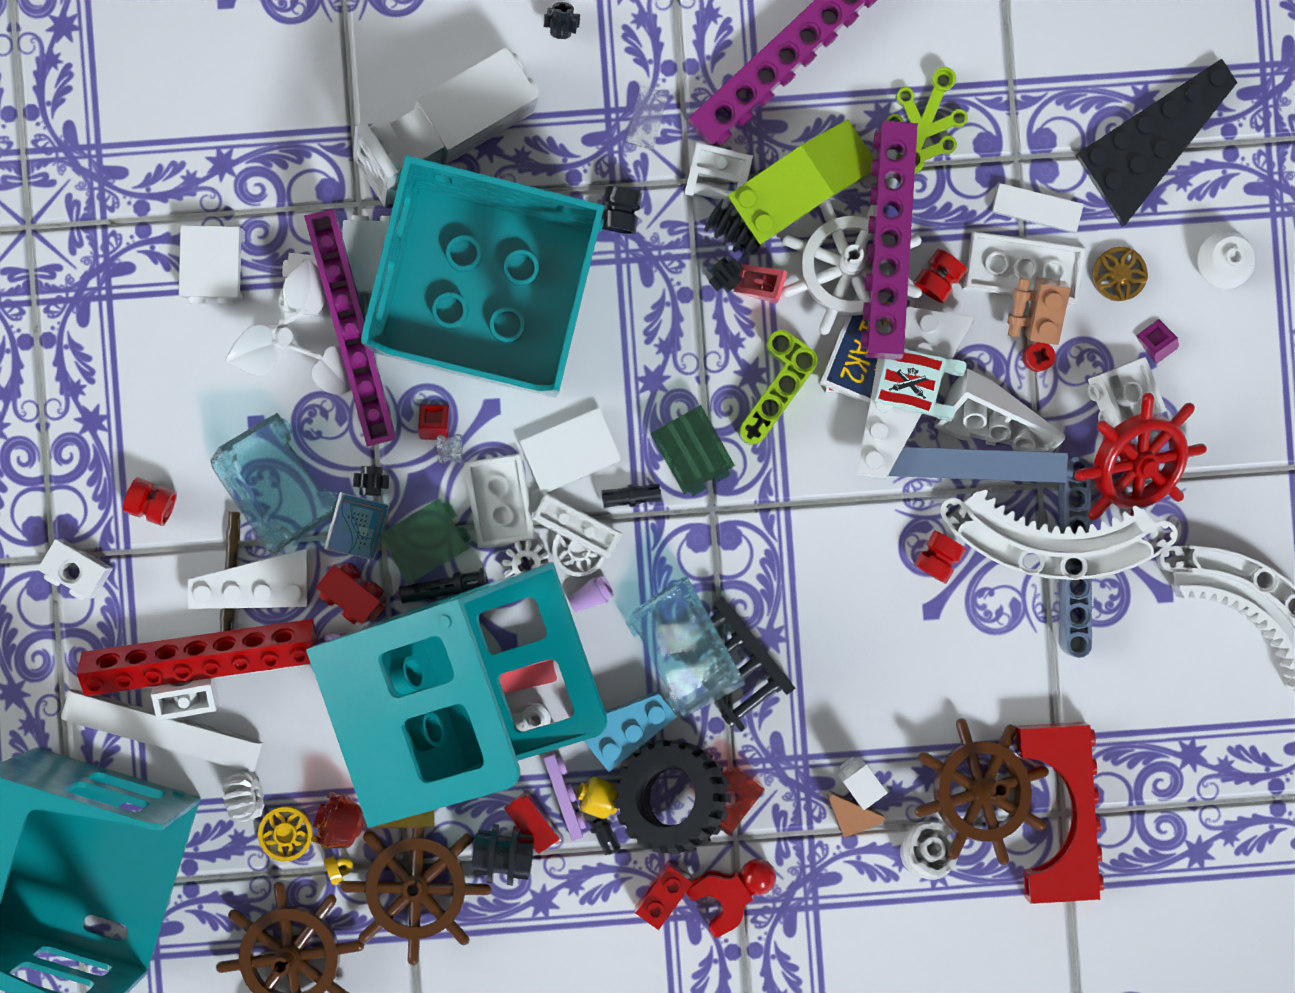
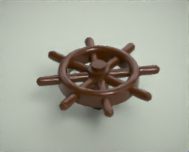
M959 718L956 721V728L961 746L951 751L943 761L926 752H921L918 755V760L935 770L936 775L933 785L934 801L917 806L914 813L917 817H924L938 812L944 823L956 833L947 853L951 860L959 857L967 839L977 842L992 841L997 861L1001 865H1006L1009 862V856L1003 838L1014 833L1023 822L1039 831H1043L1046 828V822L1030 813L1029 809L1032 798L1031 782L1048 776L1049 769L1045 766H1040L1027 771L1021 760L1009 750L1016 734V727L1009 724L1005 727L998 744L989 741L973 742L966 720ZM977 754L992 756L984 775ZM965 759L967 760L972 779L956 770L958 765ZM1001 764H1003L1010 776L996 781L995 777ZM951 780L966 788V790L951 795ZM1011 788H1014V802L1006 799L1010 794ZM971 802L962 819L954 807ZM993 805L1009 813L1000 824H998ZM980 809H982L988 828L986 830L973 827Z
M424 827L413 828L412 838L398 841L386 847L374 833L366 831L363 834V840L378 855L370 867L366 881H343L340 884L342 892L366 893L368 907L375 919L359 934V941L363 944L369 942L382 928L393 935L408 939L407 961L412 966L419 962L420 939L431 937L444 929L459 944L467 945L470 940L469 936L454 921L462 908L465 895H489L492 892V887L489 884L466 883L462 866L456 858L473 842V836L465 833L448 849L436 841L424 838ZM412 850L411 873L395 856ZM423 851H427L436 855L439 859L423 873ZM387 865L402 882L379 881L385 866ZM448 867L453 883L431 882ZM379 893L401 894L386 909L383 908ZM430 894L453 895L448 909L445 911ZM410 902L408 926L397 922L393 918ZM421 903L437 919L436 921L420 926Z
M276 882L273 886L276 908L263 914L255 922L238 910L233 909L229 911L228 918L246 931L240 945L239 959L218 962L216 965L217 972L226 973L240 970L246 985L252 993H286L274 989L286 974L290 993H325V991L329 993H349L334 982L340 965V955L360 952L364 949V944L359 940L338 942L333 928L325 920V917L336 903L335 895H327L314 912L304 907L288 906L285 885L282 882ZM290 920L305 924V927L294 941ZM279 922L282 943L264 929L273 923ZM316 932L323 946L304 948ZM258 940L274 953L254 956L256 941ZM326 957L324 972L322 973L306 960ZM270 966V969L273 970L266 981L259 975L258 967ZM298 970L316 984L308 990L301 991Z

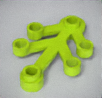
M941 67L933 74L931 83L934 88L922 118L914 102V92L911 88L903 87L896 94V101L904 107L909 122L918 123L915 174L923 169L926 160L940 154L949 155L957 147L954 137L945 136L938 144L922 149L925 139L952 127L961 128L968 120V115L964 110L956 109L950 116L933 122L944 93L949 91L956 82L955 72L948 67ZM938 77H945L947 79V85H940L938 83ZM907 92L910 95V100L903 101L900 98V93ZM891 114L886 119V121L896 119L898 122H903V118L898 114ZM955 114L962 115V123L954 121L953 117ZM943 141H950L952 149H944ZM900 153L897 154L896 160L901 158Z

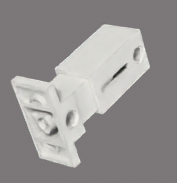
M505 47L417 98L415 109L392 123H389L385 117L371 126L366 121L355 126L353 159L384 208L395 200L399 184L398 176L400 169L403 167L405 155L432 162L442 160L444 165H447L533 114L539 98L537 95L539 90L533 79H527L523 73V64L516 53L511 54L509 49Z

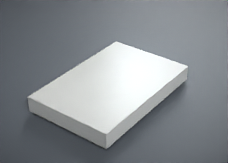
M600 408L519 441L542 495L622 461Z
M522 453L465 462L464 467L478 548L536 539Z

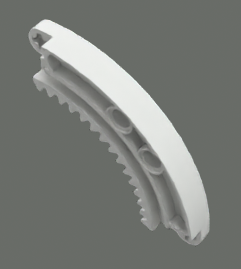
M989 490L977 491L965 502L958 498H950L942 504L940 509L942 518L953 529L952 531L982 555L1007 568L1049 579L1079 580L1116 574L1134 568L1158 556L1161 552L1172 546L1178 537L1175 525L1168 521L1155 523L1144 509H1140L1137 506L1132 507L1133 516L1123 512L1122 522L1113 517L1112 526L1110 527L1105 521H1102L1101 530H1097L1093 524H1090L1089 532H1085L1082 526H1078L1076 533H1073L1070 526H1067L1064 533H1061L1059 526H1055L1053 531L1049 532L1048 524H1044L1039 530L1037 529V521H1032L1027 526L1026 517L1024 516L1016 521V512L1012 511L1006 515L1007 506L995 507L997 498L987 500ZM950 503L953 506L959 504L961 506L959 514L962 518L965 519L968 513L973 521L963 523L958 530L954 524L960 522L955 516L950 518L947 516L949 512L947 506ZM1162 526L1164 529L1170 527L1172 529V532L1169 534L1171 540L1166 542L1162 539L1156 543L1157 546L1162 548L1155 553L1152 545L1148 541L1141 539L1149 533L1151 539H1154L1159 534L1156 530L1158 527ZM1028 553L1037 554L1040 558L1039 567L1034 570L1028 569L1024 565L1025 555ZM1078 558L1083 564L1082 571L1078 574H1070L1065 567L1068 559Z
M1191 545L1170 546L1156 556V562L1160 569L1173 572L1174 584H1171V588L1176 597L1201 598L1219 602V604L1230 606V609L1238 610L1240 615L1249 616L1248 621L1257 623L1256 628L1265 631L1263 636L1273 639L1270 643L1271 647L1280 648L1275 653L1276 656L1285 658L1280 663V666L1289 668L1283 676L1292 679L1285 686L1295 691V612L1291 613L1288 608L1289 602L1293 598L1295 599V585L1257 560L1219 548ZM1169 551H1171L1172 555H1185L1184 558L1189 567H1183L1185 561L1182 560L1174 561L1171 567L1170 563L1164 561V557L1169 556ZM1263 572L1266 576V583L1260 587L1257 584V577Z

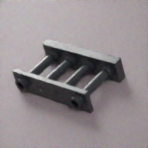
M720 596L713 602L716 607L713 611L714 614L680 642H677L673 636H670L668 641L671 645L667 649L677 661L680 659L685 661L725 711L722 718L729 727L734 729L737 726L742 732L746 728L740 721L741 718L775 691L778 693L783 690L788 695L796 688L726 600ZM728 622L735 630L730 634L732 637L699 664L695 665L686 651L721 623L724 625ZM744 645H747L753 653L749 656L750 660L714 688L703 674L738 646L742 648ZM764 667L771 675L767 679L768 683L732 711L722 696L757 668L760 671Z

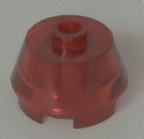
M328 792L327 798L330 799L327 805L321 803L317 810L313 827L318 828L317 836L313 835L311 840L313 843L320 844L322 849L349 848L355 839L359 837L363 828L361 806L343 792L340 794Z

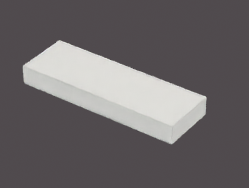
M999 183L991 213L1076 233L1084 204Z
M545 493L532 517V520L608 560L623 535L620 531Z

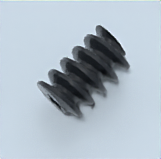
M722 199L708 217L704 230L709 232L716 228L714 238L718 239L725 235L723 244L727 246L734 242L732 250L734 253L743 248L742 258L745 260L751 255L753 256L761 245H759L745 222H740L741 216L739 213L731 215L733 205L730 204L726 208H722L724 201Z

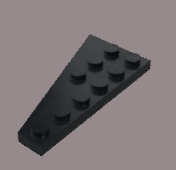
M1223 59L1218 60L1075 155L1122 227L1127 224L1238 83Z

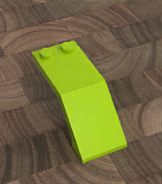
M847 119L800 145L727 195V197L759 245H762L829 198L869 176L872 173V161L875 158Z

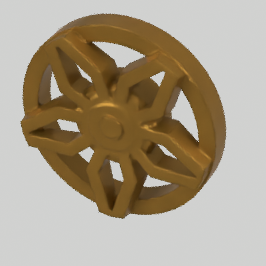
M1115 247L1105 251L1098 257L1093 266L1092 278L1097 291L1102 296L1112 301H1126L1134 298L1143 290L1148 279V270L1144 259L1135 250L1127 247ZM1115 252H1123V253H1124V254L1120 257L1119 262H1118V260H1117L1116 257H1114V256H1112V255H1110V254H1111V253H1115ZM1131 255L1130 264L1124 263L1125 259ZM1105 257L1113 261L1114 265L1110 267ZM1135 259L1139 263L1141 271L1138 269H1131V267L1135 264ZM1102 263L1104 269L1107 270L1108 273H1104L1099 278L1098 271L1100 264ZM1132 273L1140 275L1141 279H1133ZM1106 277H1108V280L1110 281V283L1101 284V282H1102ZM1129 282L1131 284L1140 283L1137 289L1130 294L1131 286ZM1115 285V291L1118 296L1108 293L1104 288H1110ZM1124 285L1126 287L1125 296L1123 295L1120 286Z

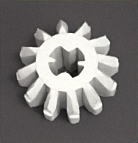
M532 540L526 541V550H523L519 541L516 542L517 554L511 549L506 550L507 555L512 557L513 560L502 561V565L512 566V569L504 572L505 577L527 570L524 569L522 571L519 566L523 563L522 557L528 556V560L531 558L534 560L535 564L531 566L533 569L548 564L542 563V560L548 558L550 553L545 552L541 556L538 554L543 547L541 543L536 545L534 551L531 550Z
M240 772L225 778L222 787L224 796L222 798L225 802L224 808L228 810V816L234 822L242 823L260 817L265 805L263 802L262 786H260L257 776L252 772Z

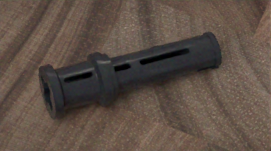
M481 567L479 571L464 574L458 571L453 574V577L405 586L401 585L399 586L400 599L402 604L412 601L459 594L489 584L485 567ZM478 580L477 583L467 584V582ZM440 587L438 590L418 593L420 590Z

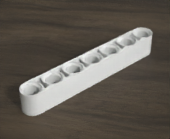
M77 689L68 690L61 719L71 723L249 772H255L263 742L257 739L182 718L157 721L154 710L100 695L84 696L83 691Z

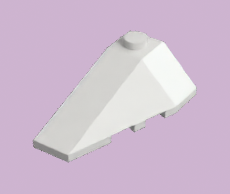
M966 369L964 375L953 383L943 405L955 408L952 421L937 418L934 428L961 440L969 441L971 437L986 440L987 445L995 446L996 442L1012 445L1014 450L1025 452H1053L1065 440V435L998 384L970 369Z

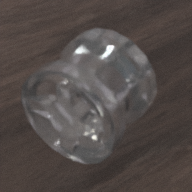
M455 434L453 437L448 438L444 435H437L439 464L446 463L448 460L463 463L461 434Z

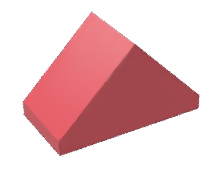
M741 264L744 269L739 274L743 280L734 288L733 292L777 304L781 297L787 271Z

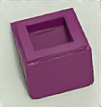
M1160 319L1136 335L1140 344L1156 364L1179 347L1178 337Z

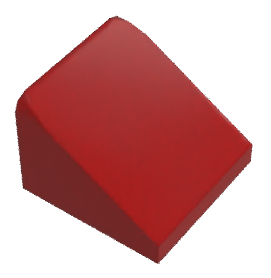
M420 404L418 433L421 440H448L449 405Z

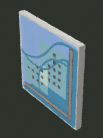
M340 492L324 549L374 560L390 505Z

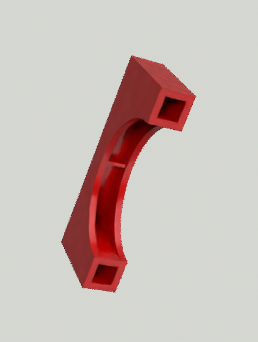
M1085 722L1015 726L1017 755L1021 758L1036 759L1049 764L1062 778L1071 801V824L1068 835L1059 851L1045 863L1037 867L1023 869L1025 899L1030 904L1101 900L1100 891L1104 890V879L1102 873H1099L1098 862H1102V848L1100 844H1097V833L1101 831L1099 816L1095 812V804L1099 803L1098 788L1094 787L1093 775H1097V761L1095 758H1092V746L1096 744L1095 731L1091 729V725Z

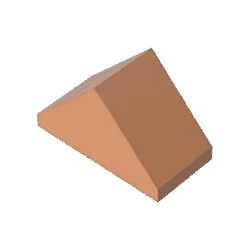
M830 790L828 791L827 798L844 838L884 822L885 817L882 813L869 807L863 810L857 802Z

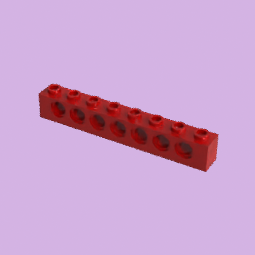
M306 619L83 651L80 656L77 677L84 696L307 665L311 664L306 649L319 644L314 620Z

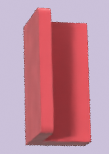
M552 659L506 672L500 676V684L504 694L556 682L557 680Z

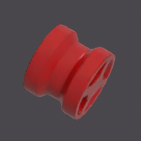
M1040 342L1026 347L1022 356L1025 367L1033 372L1047 370L1054 364L1056 358L1053 347L1050 344Z

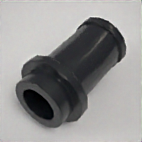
M596 818L590 823L592 827L590 832L592 834L595 833L604 855L612 854L608 842L611 843L615 852L618 851L621 845L610 826L612 824L611 820Z

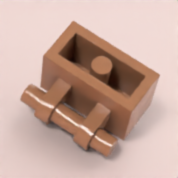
M1020 277L1018 286L1013 291L1012 298L1015 300L1012 314L1008 315L1007 323L1010 324L1008 335L1019 337L1021 327L1026 326L1025 334L1029 341L1059 345L1071 288L1065 281L1036 277L1034 290H1029L1030 279ZM1026 301H1031L1028 316L1023 315Z

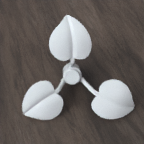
M304 259L300 265L287 275L283 285L285 301L290 307L299 308V310L286 319L279 320L278 325H253L247 328L233 343L225 361L248 374L261 376L269 373L274 368L278 358L275 348L291 349L315 357L318 360L312 365L310 370L312 380L317 387L330 394H345L349 392L351 387L340 346L327 347L321 356L317 352L291 343L293 334L289 327H287V324L302 316L305 310L310 313L320 312L327 300L318 267L312 261Z

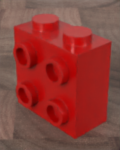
M350 562L347 564H334L315 587L321 592L318 596L330 606L338 605L344 610L342 616L354 625L357 622L362 625L368 621L371 623L374 620L376 621L387 608L383 605L387 600L382 595L385 590L372 580L366 582L360 577L362 572Z

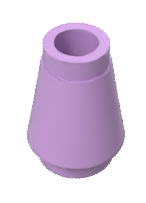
M601 576L599 578L593 577L573 595L568 597L573 610L578 612L607 603L614 594L607 579Z

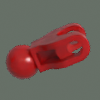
M753 859L742 867L741 872L739 869L732 873H724L717 870L705 872L693 880V884L686 892V896L691 901L710 896L716 898L721 903L723 909L710 921L708 929L712 937L718 938L740 925L745 906L753 901L754 895L760 896L771 891L776 883L777 874L774 867L768 861Z

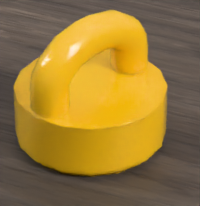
M333 855L325 858L323 861L331 883L334 886L341 884L344 881L343 876L348 875L353 869V863L348 858L336 860ZM346 865L345 868L339 869L340 866Z

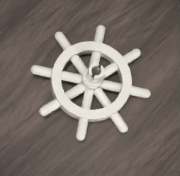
M828 199L819 205L826 223L812 234L808 242L788 234L783 235L781 238L782 244L803 253V279L783 287L781 294L787 298L808 290L812 298L826 309L819 326V332L823 335L830 332L837 314L846 316L862 315L864 302H869V292L864 291L865 282L862 277L865 278L866 273L871 274V268L868 267V265H871V262H866L864 250L869 238H873V234H868L869 216H874L875 205H871L866 218L860 216L837 218ZM843 232H859L854 245H848ZM883 235L881 237L883 244L886 246L896 244L895 239L891 235ZM919 235L911 236L910 249L921 244L922 240ZM832 236L840 255L823 249L820 246ZM814 258L832 264L835 267L815 274ZM888 264V275H891L894 273V268L892 267V265ZM840 277L833 295L829 294L821 286L823 283ZM851 282L859 298L858 301L843 300ZM908 283V296L919 298L922 295V290ZM881 292L877 294V297L884 304L891 295L887 292ZM878 321L876 328L879 332L883 333L884 327L882 322Z

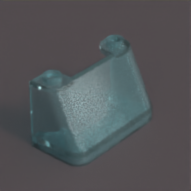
M278 413L218 447L210 459L215 474L266 549L274 556L333 518L339 498L333 490L329 491L326 488L320 490L290 446L292 428L286 419H281Z
M687 576L677 580L628 614L630 620L626 621V624L633 637L640 636L671 695L666 699L674 714L680 711L683 718L745 685L740 672Z

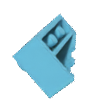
M656 691L615 708L605 710L607 715L605 731L601 735L584 742L608 772H610L677 717V713L662 694Z

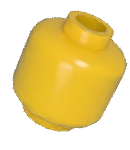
M591 777L586 784L583 782L580 784L576 799L580 800L579 806L582 812L601 819H606L617 812L618 809L614 808L613 799H618V791H614V783L598 777Z

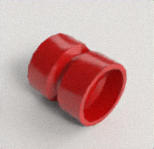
M936 249L927 262L929 268H923L913 281V284L919 287L925 295L943 304L953 291L951 285L959 283L967 272V268L948 252ZM938 272H942L946 277L944 278Z
M136 477L126 493L123 512L138 518L145 515L147 521L164 526L175 506L177 491L163 486L154 488L153 482Z
M934 530L926 543L928 550L921 551L914 566L936 580L947 584L954 572L953 563H959L967 549L948 536Z

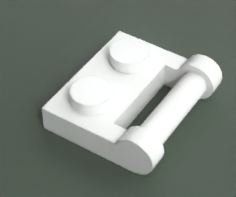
M697 142L685 195L693 196V194L731 202L727 195L733 191L697 183L698 175L736 183L737 188H739L748 180L753 155Z

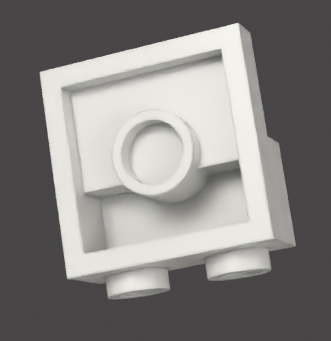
M1146 357L1088 379L1090 384L1088 386V395L1093 401L1097 402L1100 409L1098 420L1106 421L1113 428L1124 420L1141 413L1142 397L1145 393H1152L1154 396L1153 413L1160 414L1167 411Z

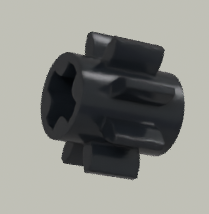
M557 2L552 5V8H547V13L544 14L543 27L550 28V35L552 37L567 39L571 37L572 33L576 34L577 28L580 25V14H574V7L571 4Z
M724 257L708 271L713 276L708 282L717 292L723 288L726 293H729L743 280L739 273L744 268L735 258L729 262Z
M361 466V473H354L353 487H360L359 495L381 496L382 489H389V475H383V467Z

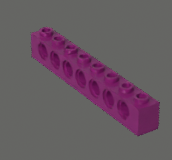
M814 0L688 118L689 126L707 145L715 146L718 144L722 146L733 135L730 131L737 124L742 127L753 117L754 114L751 111L760 104L764 107L775 96L772 91L780 84L783 87L788 85L795 78L796 74L794 71L801 64L807 67L817 57L815 51L822 45L827 48L839 36L836 32L843 25L846 28L850 27L860 16L857 12L863 6L870 8L877 0H857L854 3H849L845 0ZM825 11H830L835 14L836 21L833 23L825 22L821 14ZM803 31L812 32L815 36V41L811 43L804 42L801 39L800 33ZM784 50L790 51L794 55V60L789 63L783 62L779 57V53ZM762 70H767L773 75V80L762 82L758 78V73ZM740 90H747L751 93L752 99L749 102H741L737 98L736 93ZM721 109L727 110L731 115V119L727 122H720L715 117V113Z
M882 121L880 130H875L873 148H878V159H873L871 173L873 177L877 178L876 187H871L870 205H875L874 216H869L868 234H873L872 245H867L866 262H871V274L866 273L864 291H869V302H864L863 320H868L867 331H862L861 349H866L865 358L901 360L904 355L918 123ZM888 150H897L901 154V158L898 160L890 159L886 152ZM887 178H894L899 182L900 186L894 189L889 188L885 184V180ZM887 206L894 207L898 215L888 217L884 214L883 208ZM883 235H891L895 238L896 244L886 246L883 244L881 237ZM883 263H888L894 268V273L885 275L880 271L879 266ZM887 292L892 296L893 302L883 304L878 300L877 294ZM878 321L888 322L891 331L888 333L879 332L876 328V323Z
M335 208L305 215L304 218L366 446L396 440V433L375 355L361 343L365 318Z

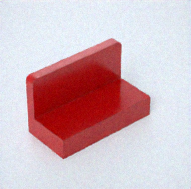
M528 790L504 807V810L514 823L520 827V831L523 834L533 835L534 849L538 855L554 843L557 845L561 842L562 834Z

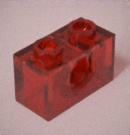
M735 765L733 769L728 767L722 773L723 776L728 777L730 786L726 787V792L734 791L738 794V800L735 804H726L725 811L729 812L727 820H722L719 824L722 827L721 830L729 836L765 791L761 783L738 765Z

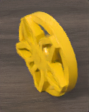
M282 806L273 809L265 815L258 828V841L262 850L269 857L277 861L287 862L298 859L309 849L313 840V827L310 819L303 811L295 807ZM279 812H291L294 814L288 817L286 822L285 817ZM273 815L281 820L279 825L276 824ZM299 816L300 819L297 825L291 823L295 817ZM269 819L274 830H269L264 834V827ZM303 821L307 827L308 834L297 830L301 827ZM269 835H273L274 840H264ZM301 835L302 837L307 839V841H299L297 840V836ZM279 844L278 851L280 855L270 850L267 845ZM293 844L304 846L301 851L291 855L294 848ZM283 846L289 847L287 856H285Z

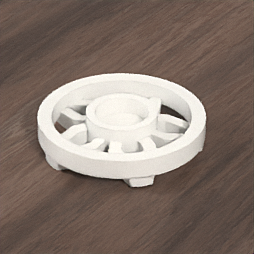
M559 533L556 535L552 553L557 566L571 576L583 577L596 572L603 564L605 558L601 556L599 562L591 569L589 556L594 558L600 556L599 554L592 553L591 550L574 541L566 544L561 537L562 535ZM560 541L563 547L568 548V550L563 551L558 557L557 545ZM569 554L571 560L561 563L563 557ZM576 561V566L580 572L569 570L565 566ZM580 561H587V571L583 569Z

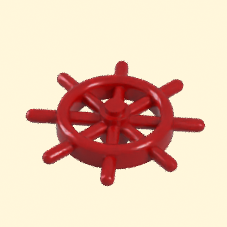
M1145 393L1142 397L1140 414L1124 420L1115 428L1103 420L1097 423L1098 431L1106 438L1097 451L1094 466L1079 469L1074 473V477L1078 481L1094 478L1098 491L1103 495L1089 511L1088 517L1090 520L1095 521L1099 519L1112 503L1120 508L1130 510V516H1133V506H1137L1140 509L1146 508L1159 502L1167 495L1177 502L1184 499L1183 492L1176 485L1185 471L1187 460L1189 457L1202 455L1207 451L1206 445L1202 443L1188 446L1187 439L1180 429L1194 412V404L1190 402L1184 404L1175 416L1169 420L1163 415L1153 413L1154 396L1152 393ZM1152 430H1161L1149 444L1150 432ZM1138 436L1137 443H1130L1132 439ZM1168 441L1169 450L1158 452ZM1165 463L1163 469L1160 472L1158 470L1159 464ZM1124 472L1113 484L1112 474ZM1150 478L1153 480L1145 486V479ZM1133 481L1132 492H1123Z

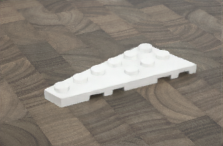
M907 306L904 349L945 359H953L975 318ZM885 321L883 333H888L891 331V327ZM878 359L857 475L886 480L922 413L875 402L885 359Z

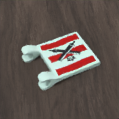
M904 349V355L901 360L885 359L875 402L930 415L945 421H952L955 408L935 403L943 371L961 377L964 375L966 363L960 360L945 359Z

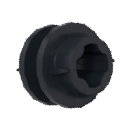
M493 824L492 831L478 830L473 847V874L487 875V883H493L495 873L506 874L507 885L513 886L514 878L528 880L531 875L533 860V835L519 834V826L513 827L512 836L499 835V824Z

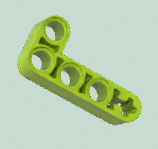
M785 330L775 331L766 342L768 353L784 366L740 425L739 437L748 445L760 443L766 437L818 363L816 353ZM775 337L785 338L788 343L786 351L778 352L773 348L772 341ZM802 353L810 357L811 365L809 368L802 369L798 367L796 363L798 354ZM782 377H789L793 380L794 388L791 392L785 393L780 389L779 381ZM771 400L776 404L777 412L774 416H767L763 413L762 404L764 401ZM756 413L761 420L769 422L766 427L764 423H761L757 429V433L760 434L759 437L754 436L749 439L747 438L748 431L745 428L746 426L752 427L755 425L758 419L753 418V415Z

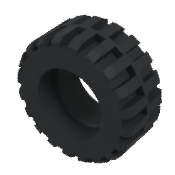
M657 740L655 744L647 743L641 746L640 753L633 752L627 758L630 762L629 765L621 766L618 772L622 779L620 783L615 782L614 791L619 792L618 799H613L614 808L620 809L621 814L617 815L619 824L627 827L625 833L629 838L636 839L637 844L643 848L652 849L653 852L669 854L689 853L696 851L698 846H705L710 843V837L718 835L722 829L719 825L720 822L727 820L729 812L725 811L726 803H731V794L726 793V787L730 786L728 777L723 776L721 773L724 770L721 764L714 761L713 755L707 750L678 740ZM668 769H679L687 773L695 789V802L690 814L685 820L676 825H667L660 822L654 815L650 804V792L655 780Z

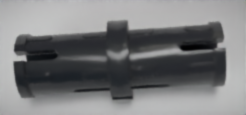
M659 483L645 486L629 484L625 488L601 490L603 508L625 505L636 507V504L661 502Z

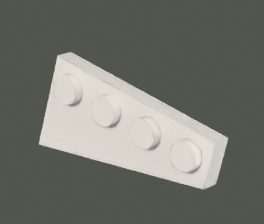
M307 549L189 578L188 609L307 607Z

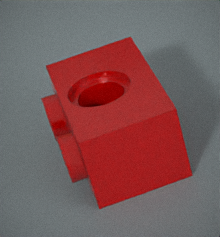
M668 860L635 905V914L659 931L692 886V876Z

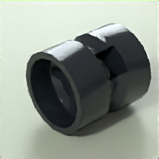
M606 186L603 203L607 205V209L603 211L602 219H604L602 229L622 234H636L638 216L634 213L640 210L642 192L626 187Z

